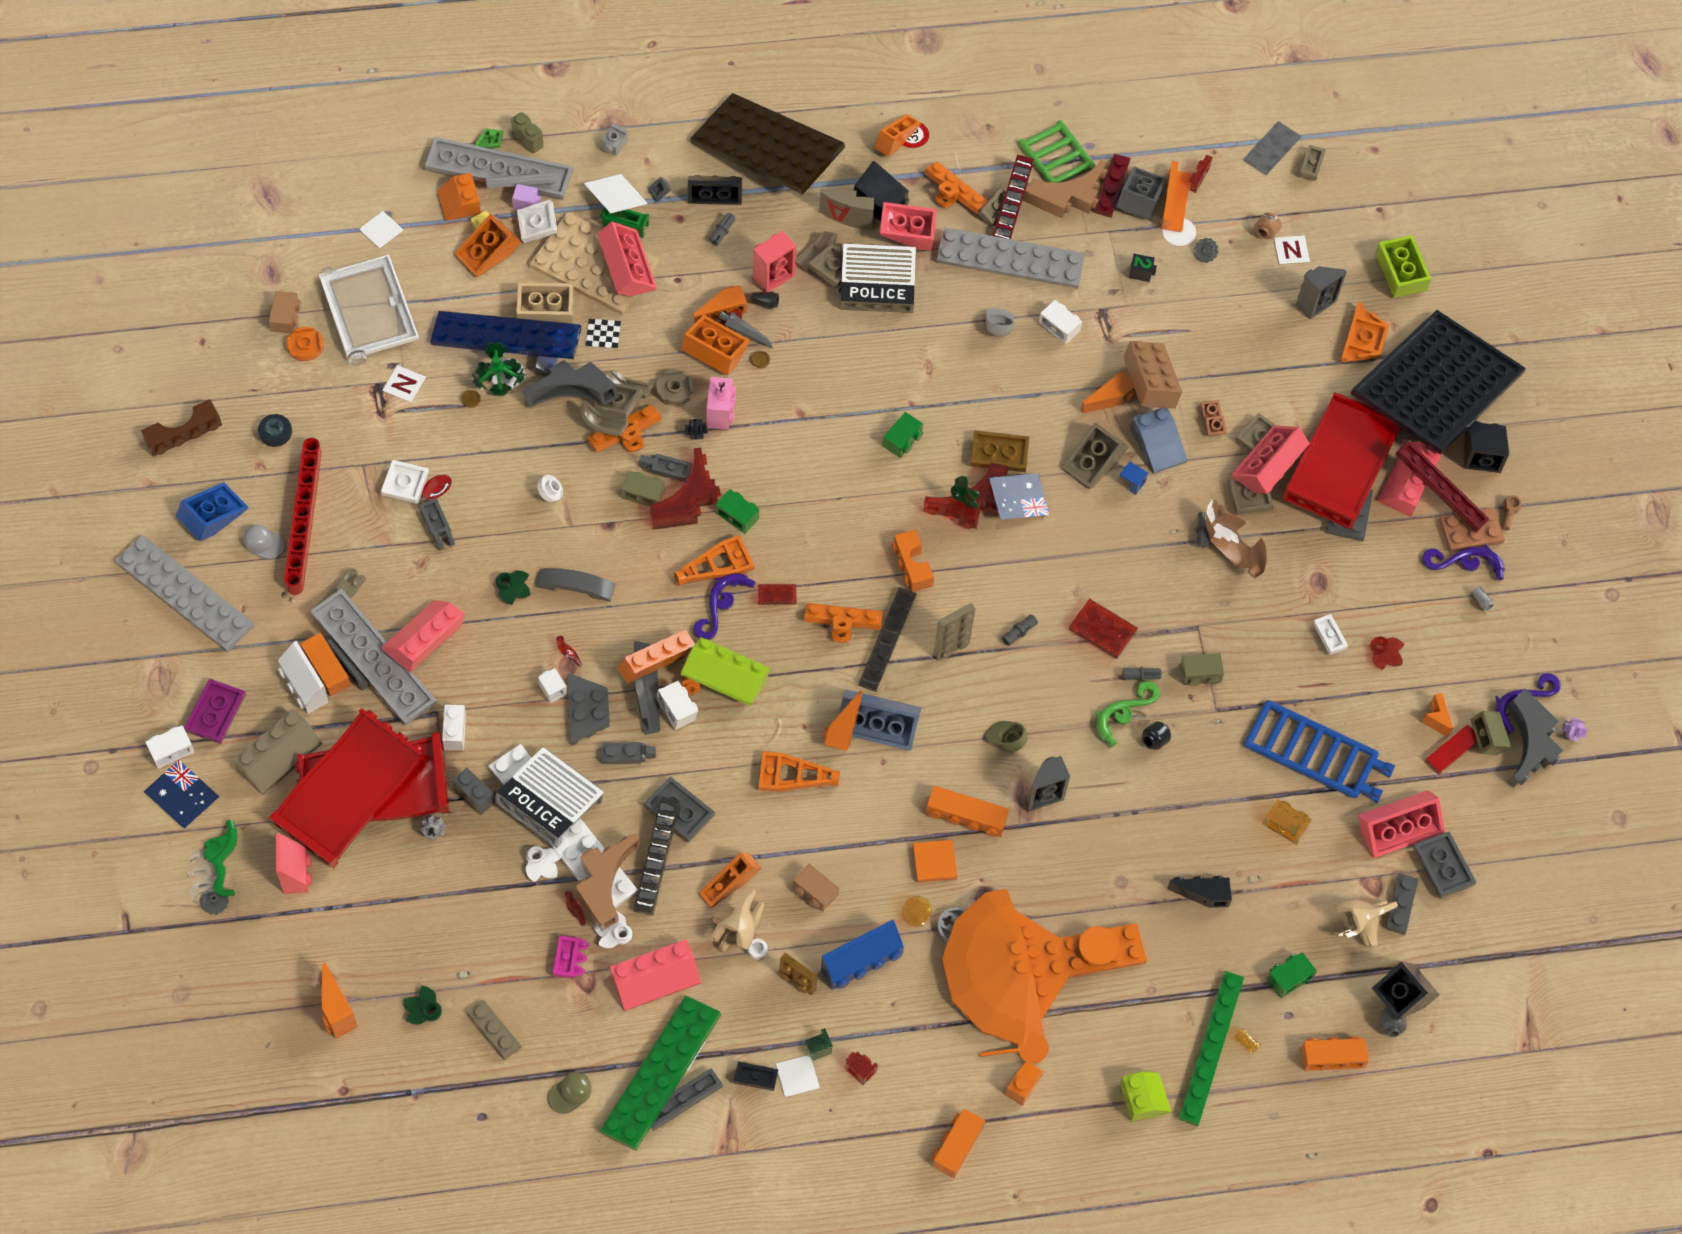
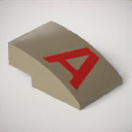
M820 189V213L843 225L872 230L874 198L856 197V191Z

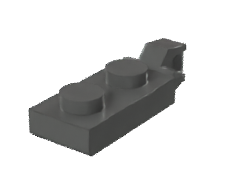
M660 454L652 455L651 457L641 455L639 460V466L647 469L648 472L684 482L688 481L692 469V463Z
M602 743L601 746L602 764H641V762L646 761V758H656V747L646 746L645 743Z

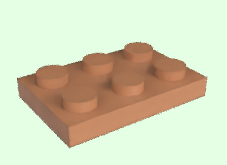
M1494 507L1481 509L1489 520L1477 532L1473 531L1457 514L1441 516L1439 521L1449 552L1461 551L1471 547H1484L1485 544L1490 546L1504 543L1505 538Z

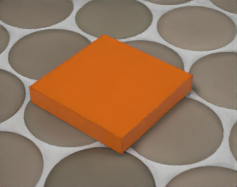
M953 840L913 843L917 882L957 879Z

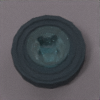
M268 415L261 420L258 426L259 437L268 446H282L291 438L292 425L283 415Z

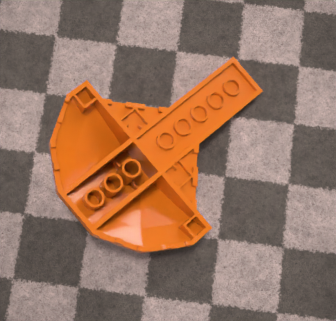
M1007 889L986 892L955 920L941 960L951 1003L957 1006L982 1034L997 1037L1001 1041H1008L1017 1046L1018 1044L1024 1046L1031 1033H1038L1044 1037L1042 1019L1068 978L1145 964L1147 962L1138 925L1134 923L1108 928L1117 937L1119 943L1118 953L1111 963L1100 967L1092 966L1084 961L1078 950V943L1082 934L1059 938L1016 911Z

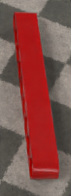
M313 437L307 438L302 446L284 576L286 589L292 595H298L304 589L322 458L320 442Z

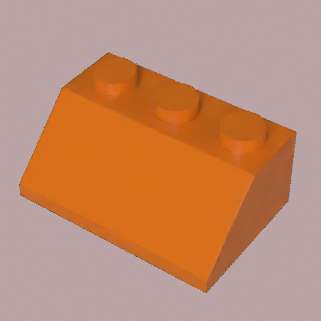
M703 314L684 334L681 350L728 376L738 365L750 340Z

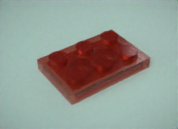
M1089 598L1068 630L1118 659L1136 634L1138 627Z

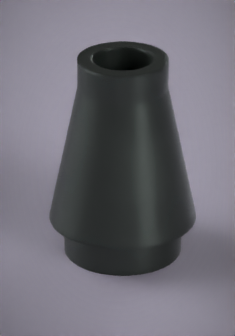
M774 291L752 293L751 302L752 304H758L770 309L777 308L779 294Z

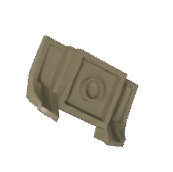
M824 231L796 258L795 264L806 272L809 270L815 272L836 288L835 293L841 296L843 251L835 246L838 234Z
M611 370L604 374L615 383L619 397L605 406L596 402L593 407L587 401H583L581 415L585 424L596 431L621 437L629 425L627 418L640 398L646 399L654 386L650 383L627 378Z

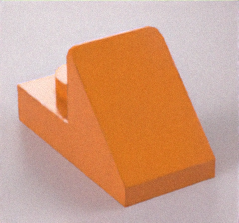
M1438 693L1434 695L1430 702L1432 713L1425 714L1422 723L1444 736H1449L1453 729L1443 694Z

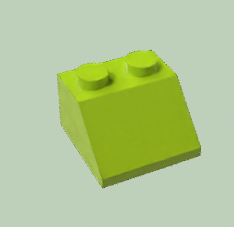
M1141 1071L1122 1076L1120 1086L1131 1122L1171 1113L1160 1073Z

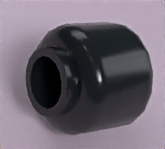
M1160 721L1152 723L1143 730L1142 740L1144 745L1150 749L1159 750L1170 742V728Z

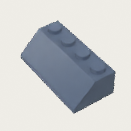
M846 689L842 698L840 712L858 692ZM863 693L852 737L911 751L922 707Z

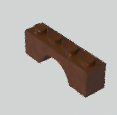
M209 399L193 406L192 417L183 426L169 428L158 422L142 429L141 432L154 457L165 453L171 448L179 447L191 439L199 438L204 433L214 431L222 426L218 412Z

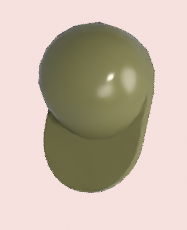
M999 721L988 729L986 738L991 744L1000 745L1007 751L1015 752L1024 747L1028 740L1026 729L1020 723Z
M579 1072L568 1074L549 1092L548 1100L551 1108L558 1113L572 1112L590 1097L592 1092L591 1082L585 1074Z

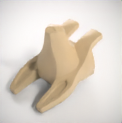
M748 890L735 908L726 911H715L713 913V922L717 924L712 935L713 940L718 942L723 933H726L719 946L722 952L725 953L731 943L737 944L740 949L746 950L750 948L755 928L764 908V903L759 901L753 911H749L756 890Z
M1350 900L1335 905L1336 912L1341 913L1345 928L1335 932V935L1352 937L1359 934L1365 946H1377L1378 916L1398 906L1397 902L1388 903L1385 900L1369 904L1362 900Z

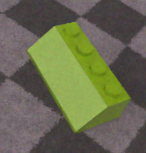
M700 637L693 646L680 675L751 706L765 687L770 668Z

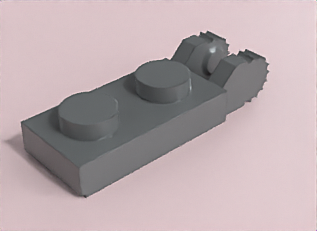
M437 498L420 504L421 513L433 539L435 538L439 550L444 549L443 542L439 537L446 534L450 546L455 545L451 529Z

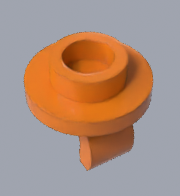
M685 676L683 677L681 686L686 688L688 694L692 695L699 692L700 683Z

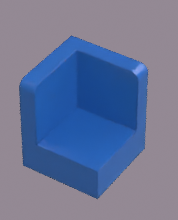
M1131 461L1120 473V477L1131 483L1130 492L1135 495L1146 483L1148 472Z

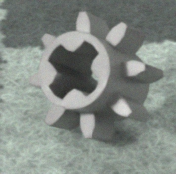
M432 814L429 819L425 817L422 821L423 826L420 831H423L425 838L435 841L438 836L442 837L444 835L443 829L447 825L444 824L442 817H434Z

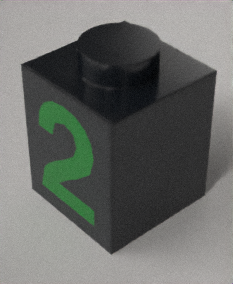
M1133 254L1129 278L1150 282L1151 275L1155 276L1156 273L1155 257Z

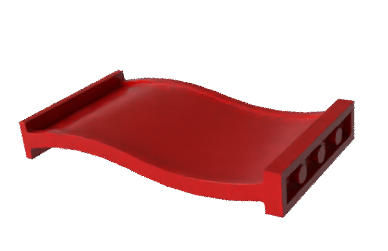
M1334 392L1327 410L1286 488L1282 500L1352 530L1400 427L1371 407Z
M363 708L359 710L357 717L334 746L300 780L277 811H274L269 816V819L275 826L306 847L307 850L333 869L337 866L338 860L357 835L397 793L419 763L425 760L424 750L416 743L412 745L407 741L408 738L401 732L395 733L389 723L386 721L380 722L376 719L377 715L371 710L365 711Z
M432 733L430 737L408 741L412 745L416 743L424 750L425 760L419 763L403 786L370 822L406 819L436 812L449 813L443 741L440 733ZM329 750L307 755L298 754V761L295 762V767L300 779L297 780V784Z

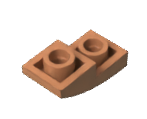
M1219 400L1201 402L1200 408L1207 435L1226 434L1224 415L1222 416Z

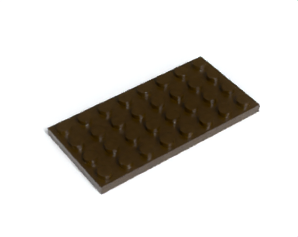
M734 93L721 104L690 138L691 144L802 195L845 148L844 142Z

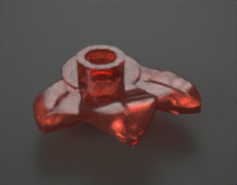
M1378 636L1373 638L1370 643V649L1373 652V663L1381 670L1387 664L1390 666L1402 665L1403 661L1399 650L1403 648L1404 643L1394 637L1386 639L1385 637Z

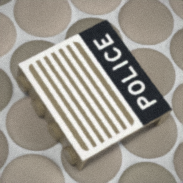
M855 243L843 244L840 310L913 313L916 247L907 245L901 247L874 244L860 245Z

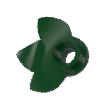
M966 476L957 477L955 485L951 487L953 499L963 502L972 509L979 507L975 500L979 497L980 492L968 487Z
M520 570L510 574L507 572L500 573L495 580L496 586L500 590V598L505 603L512 605L515 598L523 599L531 595L530 589L524 583L528 579L529 574ZM503 581L509 582L508 584H502Z
M421 986L419 997H409L403 1000L405 1008L410 1012L406 1021L413 1025H420L425 1021H435L442 1014L441 1006L436 1002L435 992L427 986ZM434 1009V1014H428L429 1010Z

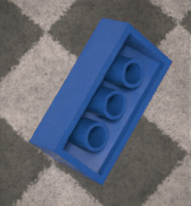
M894 920L822 956L821 971L832 990L844 988L849 984V981L855 978L856 980L861 979L868 971L872 969L874 971L884 966V963L890 960L896 961L902 956L904 945Z

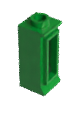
M605 208L601 211L600 218L602 219L603 227H606L612 221L636 229L639 237L644 238V227L649 226V214H642L629 209L610 213Z

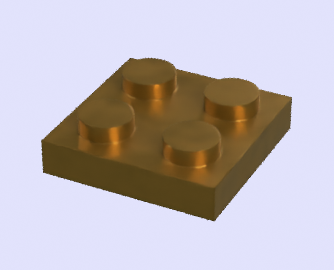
M785 952L780 958L779 972L781 977L788 982L792 981L801 992L812 996L817 989L818 976Z

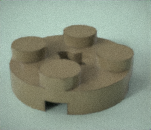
M672 369L665 371L656 382L657 395L662 403L666 405L686 403L690 401L693 393V381L689 375L687 376L681 370ZM673 384L680 387L677 390L671 389Z

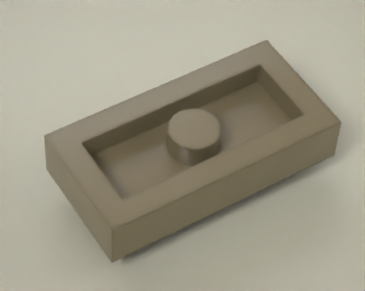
M1313 145L1308 146L1299 174L1300 177L1316 181L1326 149Z
M1002 188L997 189L978 212L989 226L994 224L999 217L1006 193Z

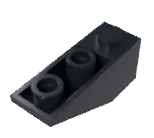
M1196 876L1192 879L1175 877L1169 881L1167 886L1168 890L1209 908L1229 907L1232 901L1229 877L1214 876L1212 878Z

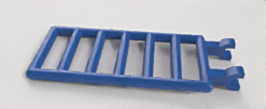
M1270 700L1264 703L1244 742L1246 748L1347 796L1357 798L1361 793L1378 803L1383 790L1365 784L1372 768L1390 778L1396 766L1377 759L1379 756L1377 750ZM1271 709L1281 715L1265 746L1262 747L1253 741ZM1287 718H1291L1297 721L1298 724L1281 756L1271 751ZM1305 726L1316 730L1300 764L1290 760L1289 757ZM1323 734L1334 740L1318 772H1315L1306 767ZM1342 742L1352 748L1334 781L1324 775ZM1361 751L1369 755V758L1354 788L1351 789L1342 784L1358 752Z

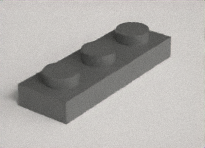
M1399 873L1392 902L1396 901L1398 906L1389 911L1386 930L1403 935L1406 934L1418 878Z

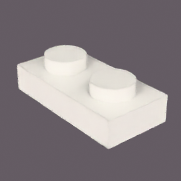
M1331 614L1314 620L1313 625L1329 655L1348 648V644Z

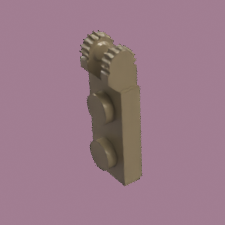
M351 568L344 578H341L317 605L340 589L351 599L358 592L357 590L364 583L366 577L360 575L355 579L353 585L349 582L357 573L354 568Z

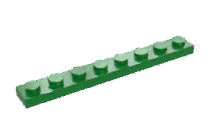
M1228 971L1224 972L1178 1119L1180 1121L1199 1126L1243 984V976Z

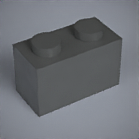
M465 768L452 780L454 790L480 815L495 803L494 793L468 768Z

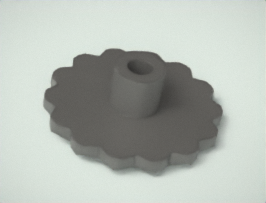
M1211 238L1200 239L1196 243V247H1194V254L1201 262L1205 261L1208 263L1217 257L1219 247L1216 245V241H1213Z
M214 888L207 890L201 899V907L204 908L205 912H209V914L214 913L217 915L219 912H223L229 903V897L217 895Z

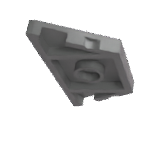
M568 674L571 745H575L577 741L586 736L589 738L597 731H602L610 726L608 688L576 675Z

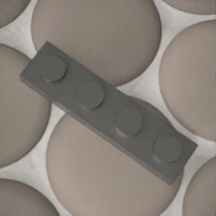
M712 1068L671 1094L651 1126L653 1131L723 1087L722 1082Z

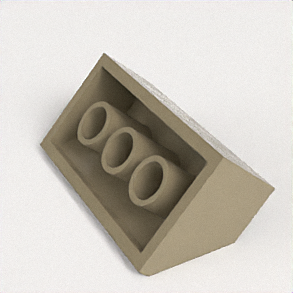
M292 709L233 761L236 769L263 795L295 768L298 754H311L322 744V741L307 721Z

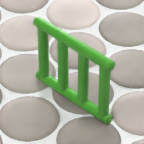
M1059 120L1056 123L1057 125L1035 136L1018 141L1026 155L1034 159L1033 164L1047 182H1063L1088 169L1092 170L1096 166L1062 120ZM1059 131H1062L1066 137L1035 153L1029 147ZM1070 143L1075 151L1046 165H1043L1039 158ZM1079 156L1085 162L1055 178L1048 172Z

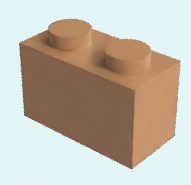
M275 291L269 319L271 332L292 334L294 327L298 326L297 312L301 311V300L298 299L297 293Z
M808 864L793 880V890L800 897L804 896L809 900V904L813 908H819L822 912L839 895V887L811 864Z

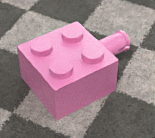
M710 377L707 401V428L729 430V424L733 423L734 407L736 404V386H733V379Z

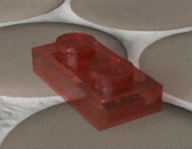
M1206 155L1204 160L1199 161L1196 168L1198 171L1193 173L1189 180V183H1191L1190 191L1194 193L1198 191L1211 167L1213 157Z
M758 584V605H793L797 603L796 584Z

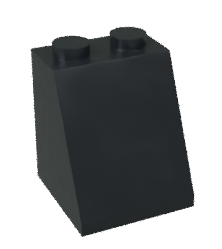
M872 161L854 185L856 197L874 198L873 217L880 221L882 218L883 202L908 205L910 200L908 198L909 190L875 161Z
M1475 421L1465 430L1464 469L1501 473L1509 456L1506 426L1497 423L1487 424Z
M1407 962L1399 963L1372 987L1373 991L1398 1020L1427 1007L1440 995L1415 964Z

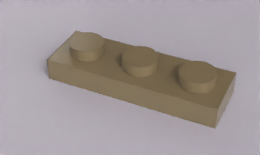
M482 1000L467 1012L504 1060L521 1048L520 1043L485 1000Z

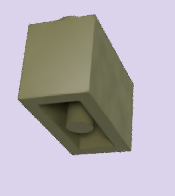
M629 471L621 489L622 499L658 509L665 492V482L656 477L645 476L640 472Z
M1221 653L1182 656L1180 667L1183 685L1197 686L1202 683L1214 685L1222 681L1224 670Z
M1482 711L1470 719L1481 754L1499 755L1511 747L1500 712Z

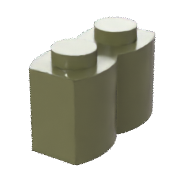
M520 112L511 118L513 136L520 142H523L524 147L529 152L534 154L544 147L541 129L532 124L526 114Z

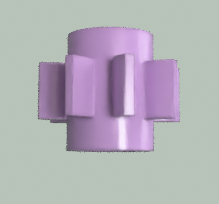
M1571 718L1570 722L1565 721L1562 728L1566 732L1565 737L1574 741H1579L1580 737L1585 738L1587 733V727H1584L1585 722L1577 718Z

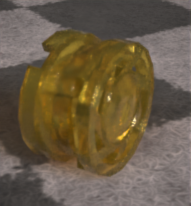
M921 896L909 898L903 908L905 922L913 927L925 925L929 921L932 912L929 901Z

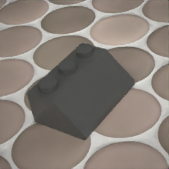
M1321 266L1307 271L1298 294L1297 307L1309 319H1312L1337 302L1347 271L1345 269Z
M1052 756L1042 762L1031 787L1026 808L1028 812L1065 799L1070 775L1061 756L1056 758Z

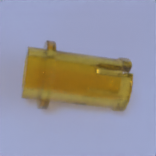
M1242 1028L1235 1035L1236 1041H1240L1253 1054L1261 1044L1248 1033V1029Z

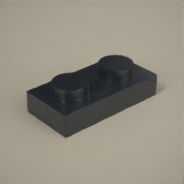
M738 1062L734 1084L774 1091L778 1069Z

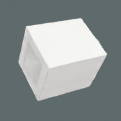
M555 668L544 671L538 677L539 686L550 703L567 695V687Z

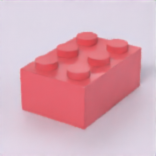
M784 231L772 235L769 240L758 244L754 248L753 280L764 292H770L795 276L796 245Z

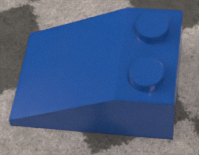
M223 482L182 500L176 517L199 541H203L214 536L248 510V506Z

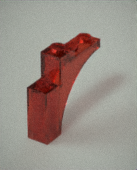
M701 447L694 448V464L685 484L669 498L655 504H650L653 530L698 524V516H701L700 506L715 505L717 503V497H720L719 485H715V479H710L709 470H705L704 465H707L706 454H702Z
M991 463L985 476L971 488L980 492L979 497L975 500L979 506L978 508H969L963 502L953 499L952 496H925L923 512H927L930 515L946 516L949 519L957 518L959 519L958 526L966 529H977L981 510L987 513H998L989 478L1008 476L1009 466Z

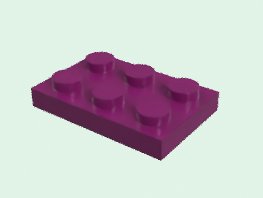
M209 678L184 727L185 732L221 744L246 696V692Z

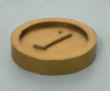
M757 351L752 355V364L755 367L765 368L769 365L770 356L767 352Z
M468 390L462 395L463 404L469 408L478 406L481 401L480 394L475 390Z

